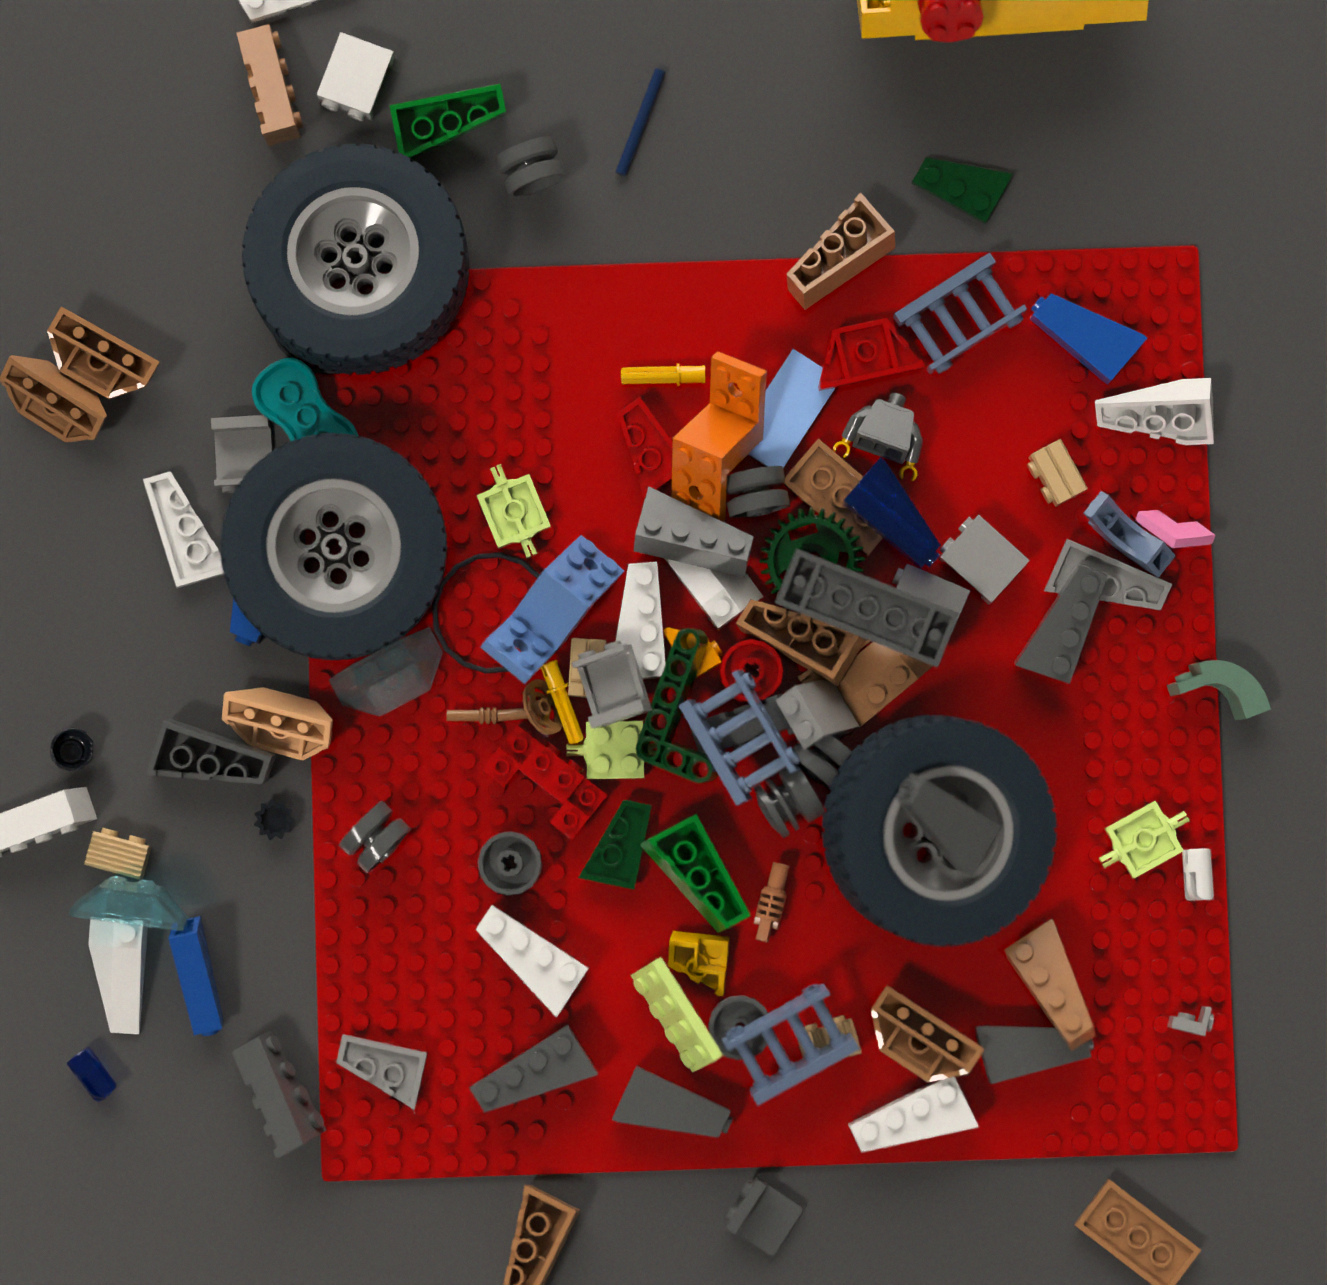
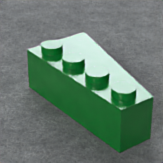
M501 83L389 105L398 151L411 159L507 115Z
M697 814L639 844L718 933L751 916Z

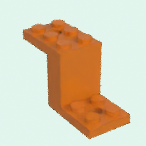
M718 351L711 357L710 403L673 437L672 498L722 522L725 520L727 474L763 440L766 392L765 370Z

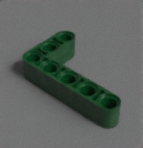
M686 628L677 633L651 703L652 710L648 711L636 744V754L641 760L693 782L704 783L713 781L718 777V773L706 754L673 741L682 716L679 705L688 700L708 644L705 632L696 628ZM691 633L696 637V645L692 649L687 645V638ZM681 660L686 664V672L682 676L677 672V665ZM671 687L674 688L677 694L674 702H670L667 697V692ZM661 714L665 716L667 721L664 729H661L657 723L658 717ZM651 741H653L657 747V751L654 756L650 755L648 752V744ZM677 751L683 758L682 764L679 767L673 761V756ZM702 762L708 766L706 777L701 776L699 773V765Z

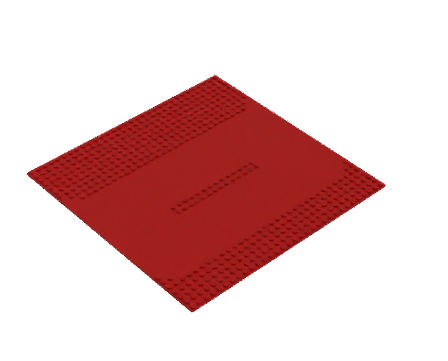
M1196 246L884 255L807 309H804L788 291L787 273L800 258L469 269L468 286L465 289L466 294L462 306H459L460 310L454 322L450 323L451 326L443 337H438L439 341L429 350L425 349L423 351L424 354L413 361L411 359L407 360L405 365L394 368V366L389 367V371L380 373L371 371V374L357 375L356 372H352V375L314 373L325 402L354 425L359 437L374 440V442L381 443L400 454L419 471L432 489L441 508L446 527L447 556L442 579L456 564L476 554L497 552L524 560L541 575L580 535L591 541L596 548L607 557L613 559L624 570L620 578L593 604L564 645L546 662L557 660L564 683L569 685L572 638L606 640V645L616 642L628 564L657 562L663 630L667 627L680 631L686 628L702 630L707 635L709 642L711 643L715 640L723 653L719 657L721 662L728 649L736 643L749 639L755 640L741 632L736 622L741 614L720 630H717L664 558L634 551L635 533L645 499L617 413L638 397H641L673 441V437L710 403L711 357L717 351L765 370L767 390L793 349L823 367L832 329L888 318L895 327L897 334L903 336L909 344L908 347L919 360L922 359L925 367L915 371L835 388L783 468L784 477L788 475L818 439L833 450L834 445L842 441V433L854 413L865 406H873L876 399L888 402L891 393L903 395L906 398L904 408L914 412L913 421L918 424L923 439L919 461L914 465V468L917 470V477L914 481H911L913 471L910 468L904 470L903 479L899 476V470L902 466L906 465V460L903 464L852 447L854 441H851L849 444L851 452L848 457L843 458L847 452L844 444L839 445L836 451L838 456L905 512L868 556L862 551L857 552V556L865 557V561L857 563L858 567L864 569V572L859 574L896 588L897 585L892 584L898 568L904 570L906 564H910L970 590L938 667H931L853 734H848L839 741L852 752L858 745H863L862 741L871 734H877V730L889 724L894 725L896 721L906 718L912 719L914 716L923 715L951 716L989 726L1016 742V745H1019L1030 756L1029 760L1032 759L1041 771L1039 775L1045 778L1050 789L1047 792L1052 795L1055 807L1052 810L1056 813L1057 828H1054V832L1057 833L1056 847H1053L1052 850L1055 854L1052 865L1048 866L1047 869L1049 874L1045 883H1041L1039 887L1041 890L1034 901L1030 900V906L1021 915L1015 916L1017 918L1005 928L1000 927L1001 931L989 937L984 936V939L972 943L966 942L964 945L956 946L924 945L906 940L878 927L864 918L862 914H859L850 905L849 900L845 899L838 889L839 885L835 883L831 875V867L827 865L824 854L826 848L823 847L822 832H824V828H822L823 815L810 823L801 814L797 815L796 818L800 829L795 831L789 821L785 822L784 824L790 835L783 838L779 832L770 826L757 804V797L753 787L751 788L752 791L749 792L752 799L736 806L719 775L713 781L697 783L644 762V778L587 779V764L584 756L567 757V751L578 750H566L567 744L584 745L586 721H589L588 717L593 716L587 698L569 697L583 734V740L576 744L568 742L563 726L557 733L547 735L538 731L529 719L497 721L496 724H493L492 721L490 724H486V721L483 724H480L479 721H447V710H479L480 707H483L484 710L487 707H490L491 710L493 707H496L497 710L524 708L523 692L526 685L536 679L545 681L542 670L539 669L524 684L510 671L482 673L462 666L444 651L434 631L432 604L413 629L385 649L370 655L347 660H323L309 657L310 700L317 701L333 720L330 746L311 756L320 1114L323 1117L326 1131L321 1133V1169L324 1181L1233 1152L1237 1150L1238 1134L1218 689L1204 685L1183 694L1170 696L1167 688L1168 684L1176 682L1175 676L1190 672L1188 665L1217 660L1211 544L1172 548L1166 544L1176 556L1158 577L1172 584L1161 610L1099 600L1070 684L1014 664L1017 656L1021 653L1059 594L1047 592L1044 589L1066 539L1152 575L1124 556L1089 525L1088 522L1090 520L1084 515V512L1101 491L1109 495L1133 522L1153 536H1155L1153 533L1137 523L1138 511L1159 510L1176 523L1197 521L1211 531L1207 444L1183 445L1176 443V439L1162 436L1159 439L1150 438L1148 433L1138 431L1127 433L1097 426L1095 400L1181 379L1204 378L1199 253ZM990 253L996 261L994 267L991 268L993 271L991 275L1014 310L1025 305L1027 310L1022 315L1024 320L1012 328H1009L1008 325L1004 326L953 359L951 361L953 365L941 374H938L937 371L929 374L927 368L934 361L911 326L907 327L904 324L898 327L893 319L894 314ZM384 271V272H379V273H381V274H387V273H389L390 271ZM975 278L967 283L969 286L967 290L990 325L1005 317L982 280L978 281ZM337 279L333 282L332 288L340 289L344 287L346 281L344 279ZM369 284L364 285L360 288L359 293L367 295L372 292L374 287ZM952 293L944 298L946 302L944 306L967 341L981 332L958 296L955 297ZM1052 293L1145 335L1147 339L1107 385L1030 320L1034 314L1031 308L1041 296L1047 299ZM928 308L920 314L922 317L920 321L943 356L958 347L935 311L931 312ZM677 363L680 366L705 365V383H680V386H677V383L622 384L621 369L623 367L677 366ZM1061 439L1088 489L1055 507L1053 502L1048 504L1041 492V488L1044 485L1039 477L1035 479L1032 476L1027 464L1030 463L1028 457L1031 454ZM747 455L727 475L766 466ZM500 464L507 480L518 479L530 474L551 528L538 532L531 538L538 554L533 556L530 547L527 546L531 554L529 558H526L521 543H512L498 549L477 498V495L490 490L496 485L490 468L495 467L500 477L496 467ZM672 480L657 491L671 497ZM782 484L769 490H786L790 507L767 515L734 519L729 517L727 502L742 495L726 494V515L723 522L753 536L746 574L764 596L759 602L799 613L775 603L778 593L772 595L771 591L776 586L774 583L765 584L771 578L770 574H761V571L768 568V565L760 563V559L767 558L768 554L760 550L763 547L770 546L764 538H773L775 536L770 531V528L780 529L779 519L788 523L787 514L790 512L794 515L795 519L798 518V509H802L805 516H807L810 507ZM329 512L323 516L322 522L326 527L332 528L338 524L339 518L335 513ZM980 515L1030 560L989 605L981 598V593L945 561L942 563L939 560L943 554L939 549L950 537L955 541L962 532L958 528L969 516L974 520ZM354 523L349 528V534L353 538L363 537L366 531L365 527L360 523ZM812 523L788 532L792 541L816 533L818 530L816 524ZM305 530L306 545H311L316 540V534L312 530ZM331 541L327 545L331 555H337L342 551L338 541ZM359 551L353 556L354 564L359 567L367 565L370 559L369 555L363 551ZM809 552V554L821 558L817 552ZM840 552L837 565L846 568L849 553ZM315 558L307 559L306 572L310 574L316 573L320 568V562ZM503 558L478 559L459 568L444 585L437 606L439 629L448 647L466 662L484 668L504 667L484 651L481 645L512 615L537 578L521 564ZM335 569L330 575L331 581L335 584H342L347 578L346 572L342 569ZM786 570L780 574L782 580L785 577ZM663 634L666 664L672 647ZM870 641L867 645L860 649L857 655L861 651H863L867 646H869L872 643V641ZM777 652L781 658L783 674L781 683L772 696L783 695L796 685L802 684L798 676L808 669ZM679 662L677 672L682 676L686 670L681 662ZM721 664L694 680L688 700L703 703L724 690L719 674ZM749 667L746 669V673L748 672L751 676H756L754 668ZM660 678L643 679L650 705ZM671 687L667 692V697L670 702H674L677 694L674 688ZM535 688V692H540L545 697L547 696L544 692ZM732 698L709 712L706 718L724 712L729 713L748 704L740 703ZM551 705V706H550V707H551V712H550V717H549V719L553 722V721H554V710H553V706ZM648 712L622 721H643L644 725ZM682 713L673 741L697 751L689 723ZM662 714L657 720L658 726L661 729H664L667 724L666 718ZM517 725L544 746L547 742L551 743L561 751L558 756L566 763L571 759L584 769L581 775L608 795L573 840L549 823L563 804L528 776L518 770L504 788L481 770ZM787 730L779 732L788 748L793 747L795 743H800L795 733L789 735ZM770 742L737 762L735 770L740 777L746 778L781 756L774 744ZM732 747V748L726 749V750H724V751H725V752H728V751H729L730 753H732L734 750H733V747ZM677 751L673 756V761L679 767L682 764L683 758ZM704 762L699 765V773L703 777H706L708 774V766ZM780 771L768 777L778 787L783 785L779 776ZM802 771L824 808L827 794H830L831 791ZM765 780L758 783L766 794L771 792ZM623 800L652 805L645 841L697 814L751 916L718 933L644 849L642 850L635 889L578 877ZM383 801L393 810L392 817L384 827L386 828L396 819H402L411 830L400 842L399 847L384 862L377 865L371 872L366 873L357 864L358 857L366 847L364 846L354 855H348L338 845L347 833L375 805ZM1153 801L1157 802L1162 813L1169 819L1184 811L1187 814L1185 817H1188L1190 822L1175 829L1176 837L1183 850L1203 848L1211 850L1213 899L1200 901L1186 900L1182 852L1132 879L1126 866L1119 860L1104 868L1102 864L1111 858L1100 862L1099 857L1113 851L1112 841L1104 828ZM910 822L903 826L902 832L904 837L908 836L912 831ZM515 832L523 834L536 844L541 853L543 866L540 877L533 887L521 894L505 895L495 892L485 884L479 874L478 859L480 851L490 838L499 833ZM924 847L919 848L916 858L918 861L922 860L926 855ZM509 858L506 860L505 865L508 869L515 868L516 863L513 858ZM773 862L789 866L784 887L787 897L778 930L772 928L769 942H764L756 939L759 925L754 924L761 891L764 889V886L767 887ZM491 905L505 912L588 967L585 975L557 1017L476 930ZM1053 919L1096 1035L1092 1038L1094 1049L1090 1050L1091 1057L990 1084L982 1056L980 1055L969 1074L954 1077L979 1127L862 1152L848 1123L929 1084L879 1050L871 1009L885 987L889 986L976 1044L978 1042L974 1027L978 1025L1054 1027L1008 961L1005 953L1006 948ZM673 931L730 937L723 996L716 995L714 989L701 981L697 984L686 973L677 972L668 966L669 943ZM661 957L708 1032L711 1012L719 1002L730 996L744 995L754 998L765 1007L767 1013H770L801 996L805 988L813 984H818L819 986L823 983L830 993L829 996L823 998V1001L832 1018L845 1015L846 1020L852 1019L862 1053L845 1057L757 1105L749 1090L753 1086L754 1079L743 1060H735L723 1055L716 1061L694 1072L683 1064L680 1052L675 1044L667 1039L664 1027L659 1019H656L650 1012L649 1004L645 997L636 990L631 975ZM813 1005L797 1013L804 1026L817 1023L818 1028L823 1027ZM1202 1006L1210 1007V1014L1214 1015L1211 1031H1206L1205 1036L1167 1027L1169 1017H1178L1179 1012L1196 1016L1195 1022H1198ZM785 1019L774 1025L772 1029L789 1060L795 1063L802 1059L797 1037L788 1020ZM738 1022L735 1024V1027L741 1026L743 1028L745 1024ZM569 1025L597 1069L598 1075L484 1112L469 1087L564 1026ZM343 1034L428 1053L415 1110L336 1063ZM767 1044L763 1051L754 1057L764 1075L770 1077L779 1072L780 1066ZM636 1066H639L730 1109L729 1116L733 1120L727 1133L721 1132L719 1137L621 1123L612 1120V1117Z

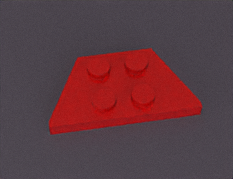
M888 318L832 329L830 332L818 390L823 391L923 369L925 364L922 359L919 360L908 347L909 344L903 336L897 334L895 327Z

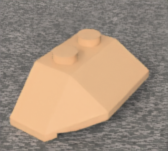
M264 687L230 691L224 694L222 720L227 725L230 724L236 734L250 746L299 760H305L330 746L333 720L317 701Z

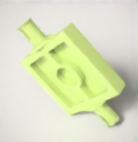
M500 464L496 466L500 477L495 467L490 468L496 485L490 490L477 495V498L498 549L512 543H521L526 558H529L531 554L527 546L530 547L533 556L538 554L531 538L538 532L551 528L530 474L518 479L507 480Z
M586 721L584 745L567 744L566 750H578L567 751V757L584 756L587 764V779L644 778L645 761L641 760L636 754V744L643 727V721H619L602 728L592 729L590 722ZM655 743L648 744L650 755H655L657 751L653 750V748H657Z
M1153 801L1104 828L1112 841L1113 851L1099 857L1100 862L1111 858L1104 862L1102 866L1106 868L1119 860L1126 866L1132 879L1183 852L1184 850L1177 840L1175 829L1190 822L1189 818L1185 817L1187 814L1182 811L1169 819L1162 813L1157 802Z

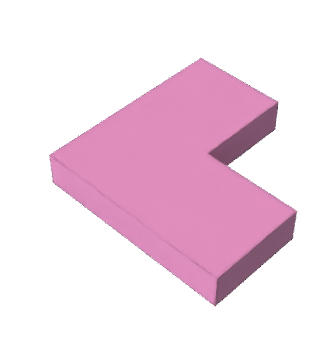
M1159 510L1138 511L1136 517L1137 523L1172 548L1213 544L1216 536L1197 521L1176 523Z

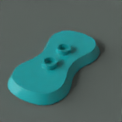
M295 358L280 359L270 364L256 377L252 385V398L256 408L265 417L278 424L286 432L290 441L326 433L358 436L354 425L325 402L313 371L302 361Z

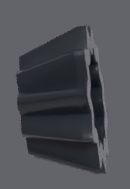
M271 799L268 805L261 803V811L254 813L258 819L254 826L260 828L259 835L267 834L269 840H272L275 836L283 839L284 833H290V825L295 822V819L290 816L292 809L285 808L284 801L277 804L275 800Z

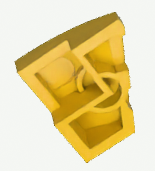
M673 931L669 943L668 966L677 972L686 973L697 984L701 981L714 989L716 995L723 996L730 937Z

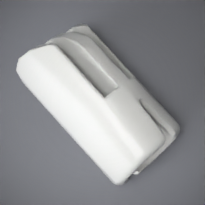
M1209 848L1184 850L1182 852L1186 900L1200 901L1213 899L1211 850Z

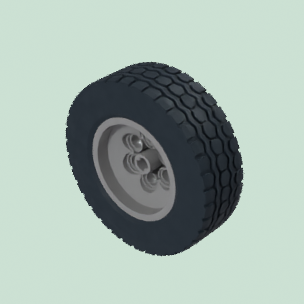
M342 144V147L338 148L335 145L323 148L321 152L317 150L305 155L306 158L303 160L301 158L289 164L287 170L284 168L274 177L275 181L273 183L270 181L262 191L263 196L258 197L252 208L253 214L250 213L246 224L247 231L244 232L242 245L244 248L242 250L243 273L247 289L259 315L269 331L287 350L313 366L319 365L318 367L332 372L337 370V373L352 375V372H356L357 375L371 374V371L376 373L389 371V367L394 366V368H398L407 364L409 359L413 361L424 354L423 351L425 349L429 350L439 341L438 337H443L450 328V323L454 322L460 310L459 306H462L466 294L465 289L468 286L470 268L468 245L460 216L445 188L441 186V183L416 161L412 162L411 158L399 152L395 154L394 150L384 147L377 149L375 145L361 144L360 147L357 144ZM347 233L357 234L354 241H343V237ZM376 238L384 240L383 245L379 248L370 246L371 242ZM329 253L338 255L337 259L332 263L324 262L325 256ZM362 259L360 263L353 264L355 260ZM384 264L393 266L392 270L387 274L379 273V268ZM337 279H344L346 281L344 287L340 289L332 288V284ZM369 284L374 287L372 292L367 295L359 293L360 288L364 285Z
M342 433L311 435L288 442L268 453L240 481L230 499L223 518L220 537L221 563L227 586L235 603L251 624L272 642L291 652L310 658L323 660L354 659L373 654L392 645L413 629L428 611L439 590L445 571L447 556L446 527L441 508L432 489L419 471L400 454L381 443L361 436ZM329 512L335 513L339 518L338 524L332 528L326 527L322 522L323 516ZM354 523L362 524L366 530L363 537L353 538L350 536V526ZM304 530H312L316 534V540L313 544L304 545L301 543L300 534ZM338 541L342 551L337 555H331L330 549L327 547L329 542ZM359 551L366 552L370 558L368 564L363 567H359L353 562L354 554ZM315 558L320 562V568L316 573L310 574L304 570V562L307 559ZM335 569L344 570L347 574L345 582L342 584L333 583L330 579L331 572Z
M943 715L914 716L912 719L906 718L896 721L894 725L889 724L877 730V734L873 733L863 740V745H858L849 754L850 758L844 760L838 769V777L835 776L829 788L831 793L827 794L824 805L826 813H823L822 828H824L822 840L823 847L826 848L824 854L827 865L831 867V875L835 883L839 885L838 889L845 899L849 900L850 905L859 914H862L864 918L888 932L915 943L930 944L931 946L964 945L966 942L972 943L982 940L984 936L989 937L1001 931L1000 927L1005 928L1017 919L1015 916L1021 915L1030 906V900L1034 901L1041 890L1039 888L1041 883H1045L1049 874L1048 866H1051L1055 852L1052 850L1053 847H1056L1057 833L1054 832V828H1057L1056 813L1052 810L1055 807L1052 795L1047 792L1050 789L1045 778L1039 775L1041 771L1032 759L1029 760L1030 756L1019 745H1016V742L989 726ZM910 773L929 781L1001 826L972 877L954 868L945 859L941 851L897 800L896 797L900 792V787ZM910 822L912 831L908 836L904 837L902 832L903 826ZM924 847L926 855L922 860L918 861L916 858L919 848Z

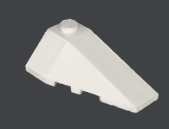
M1211 378L1181 379L1095 400L1097 426L1127 433L1134 431L1148 433L1150 438L1159 439L1162 436L1176 439V443L1183 445L1214 444Z
M665 559L717 630H720L739 616L750 599L759 601L764 597L747 574H745V577Z
M91 916L88 945L110 1033L140 1034L148 920Z

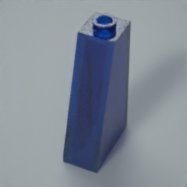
M880 457L847 495L842 504L919 569L924 565L930 567L940 556L936 550L941 545L886 461Z

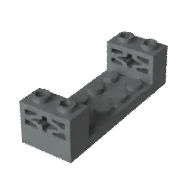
M795 549L775 599V603L935 667H938L959 615V613L799 549Z

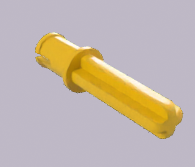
M677 363V366L623 367L621 369L622 384L677 383V386H680V383H705V365L680 366Z
M557 660L550 661L540 668L549 689L546 692L552 695L568 742L576 744L583 740V734L565 688L569 685L564 683Z

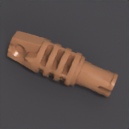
M773 862L767 887L764 886V889L761 891L754 924L759 925L756 936L757 940L769 942L772 928L777 930L779 928L787 897L784 887L789 870L788 865Z

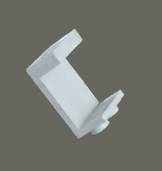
M340 32L317 92V97L322 102L321 105L332 111H337L338 108L348 111V116L363 121L364 118L372 120L374 116L372 108L388 67L392 68L395 60L394 52Z

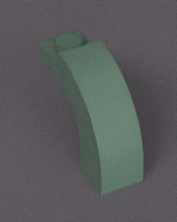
M1211 660L1188 665L1190 672L1175 676L1176 682L1167 685L1170 696L1183 694L1204 685L1218 689L1227 698L1235 720L1247 719L1271 710L1267 696L1255 677L1244 668L1227 661Z

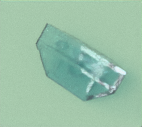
M428 627L406 636L350 665L329 679V682L341 705L380 717L430 691L443 651L431 628Z
M118 876L104 879L78 899L69 910V916L179 931H183L188 923L186 913L163 886L155 885L153 881L140 880L137 883L128 882L125 878Z

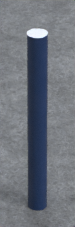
M655 68L615 171V173L621 176H626L664 78L665 72L661 69Z

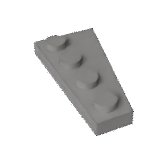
M1066 539L1044 591L1059 593L1079 564L1108 575L1099 600L1161 610L1172 584Z

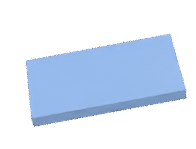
M794 349L765 392L763 440L748 454L766 467H785L835 390V388L819 391L818 385L822 367Z

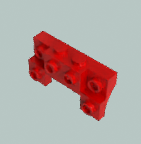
M517 725L481 770L504 788L518 770L528 776L563 804L549 823L573 840L608 795L581 775L584 769L571 759L566 763L558 756L561 751L551 743L547 742L544 746Z

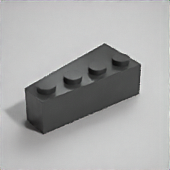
M782 694L762 700V704L778 731L787 730L789 735L794 734L776 702ZM748 704L734 709L732 712H724L706 718L711 728L713 726L717 728L749 709L751 705ZM758 717L723 737V741L720 744L724 750L733 747L735 751L766 731ZM690 726L697 751L706 754Z

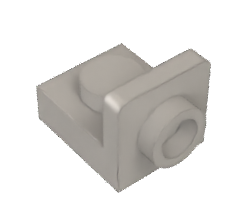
M1202 1006L1198 1022H1195L1196 1016L1179 1012L1178 1017H1169L1167 1027L1205 1036L1206 1031H1211L1214 1015L1210 1014V1007Z

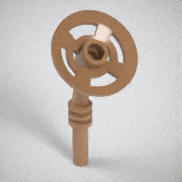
M540 679L533 680L526 685L523 692L524 708L497 710L496 707H493L491 710L490 707H487L484 710L483 707H480L479 710H447V721H479L480 724H483L484 721H486V724H490L492 721L493 724H496L497 721L529 719L538 731L547 735L557 733L563 726L552 695L546 692L549 690L546 681ZM535 688L541 690L547 696L545 697L542 693L535 692ZM551 705L553 706V710H554V721H553V722L549 719V717H550V712H551V707H550Z

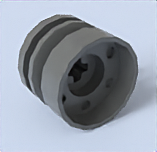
M787 767L779 772L783 785L778 787L770 778L765 780L771 791L768 794L765 793L760 784L753 787L757 797V804L770 826L779 832L783 838L790 835L784 824L785 822L789 821L795 831L800 829L796 818L797 815L801 814L810 823L825 813L822 804L802 771L790 773Z

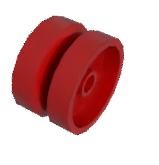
M753 639L740 641L729 648L722 659L719 673L723 688L726 689L737 682L732 674L734 671L743 670L746 673V669L752 667L756 670V676H752L756 683L757 687L754 690L759 699L762 701L771 697L779 687L783 674L781 658L775 649L763 641ZM743 692L733 698L740 703L750 704Z

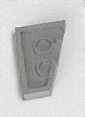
M343 1034L336 1063L415 1110L428 1053Z

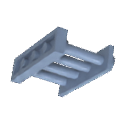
M990 253L894 314L893 319L898 327L904 324L907 327L911 326L934 361L927 368L929 374L934 371L941 374L953 365L951 361L1004 326L1008 325L1009 328H1012L1024 320L1022 315L1027 310L1025 305L1014 310L991 275L993 273L991 268L994 267L996 261ZM975 278L978 281L982 280L1005 315L1004 318L993 325H990L967 290L969 288L967 283ZM952 293L955 297L958 296L981 330L979 334L968 341L944 306L946 303L944 298ZM928 308L931 312L935 311L958 346L944 356L920 321L922 318L920 314Z
M736 670L732 673L737 681L736 683L705 702L696 703L695 700H687L679 705L736 806L752 799L749 792L752 791L751 788L783 768L787 767L790 773L801 770L797 764L800 762L798 754L792 747L788 748L754 690L757 687L754 679L748 672L744 673L743 670ZM743 692L751 707L717 728L713 726L711 728L706 720L708 713ZM758 717L766 732L732 753L729 751L725 752L720 744L723 741L722 738ZM772 742L781 757L746 778L740 777L735 770L737 762Z
M823 983L819 986L818 984H813L805 988L801 996L743 1028L741 1026L732 1028L726 1033V1037L722 1039L728 1051L734 1047L737 1048L753 1077V1086L749 1090L757 1105L859 1050L850 1032L846 1035L840 1033L827 1009L823 998L829 996L830 993ZM813 1005L830 1037L829 1044L820 1049L814 1046L797 1014ZM785 1019L788 1020L805 1051L804 1058L795 1063L789 1060L772 1029L774 1025ZM762 1033L780 1066L779 1072L770 1077L764 1075L746 1042Z

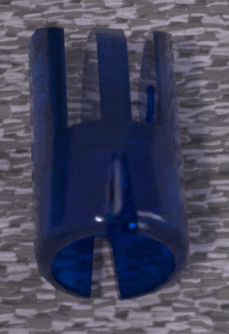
M90 1047L83 1049L67 1062L69 1069L94 1101H103L115 1090L116 1082Z

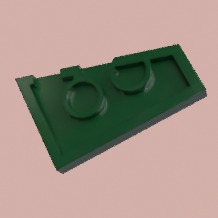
M926 157L911 184L985 224L1013 174Z
M623 800L578 878L635 889L643 850L639 844L645 841L652 805Z

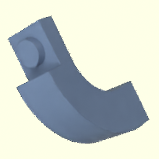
M1102 491L1084 512V515L1090 520L1088 522L1089 525L1100 536L1128 559L1157 578L1176 556L1165 542L1133 522L1111 497Z

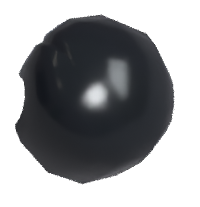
M75 727L66 728L58 732L52 739L50 756L55 765L60 769L69 772L81 770L92 759L94 744L85 731Z

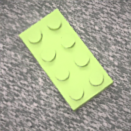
M661 957L631 975L636 990L647 1000L650 1012L661 1022L667 1039L675 1044L680 1052V1058L686 1067L694 1072L723 1056Z

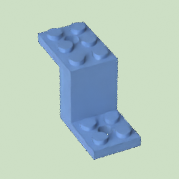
M580 535L541 573L512 615L484 641L481 648L525 684L564 645L593 604L620 578L624 570L613 559L607 557L596 548L591 541Z

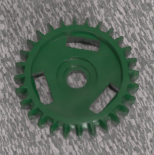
M811 507L807 516H805L802 509H798V518L796 519L791 512L788 513L789 522L786 523L784 520L779 519L778 523L781 528H770V531L775 536L773 538H764L770 546L763 547L760 550L768 554L767 558L760 559V563L768 565V568L761 571V574H770L771 578L765 584L774 583L776 586L771 591L772 595L779 592L783 582L780 574L784 570L787 571L795 549L806 553L811 551L817 552L822 559L836 565L840 552L849 553L846 569L856 573L864 572L863 568L857 566V563L865 561V557L857 556V552L863 550L864 546H855L854 543L860 536H850L849 533L852 532L854 527L850 526L845 529L843 527L845 518L838 522L834 521L836 517L835 512L829 518L825 517L824 508L820 510L819 515H815L814 508ZM812 523L816 524L818 532L791 541L788 531Z

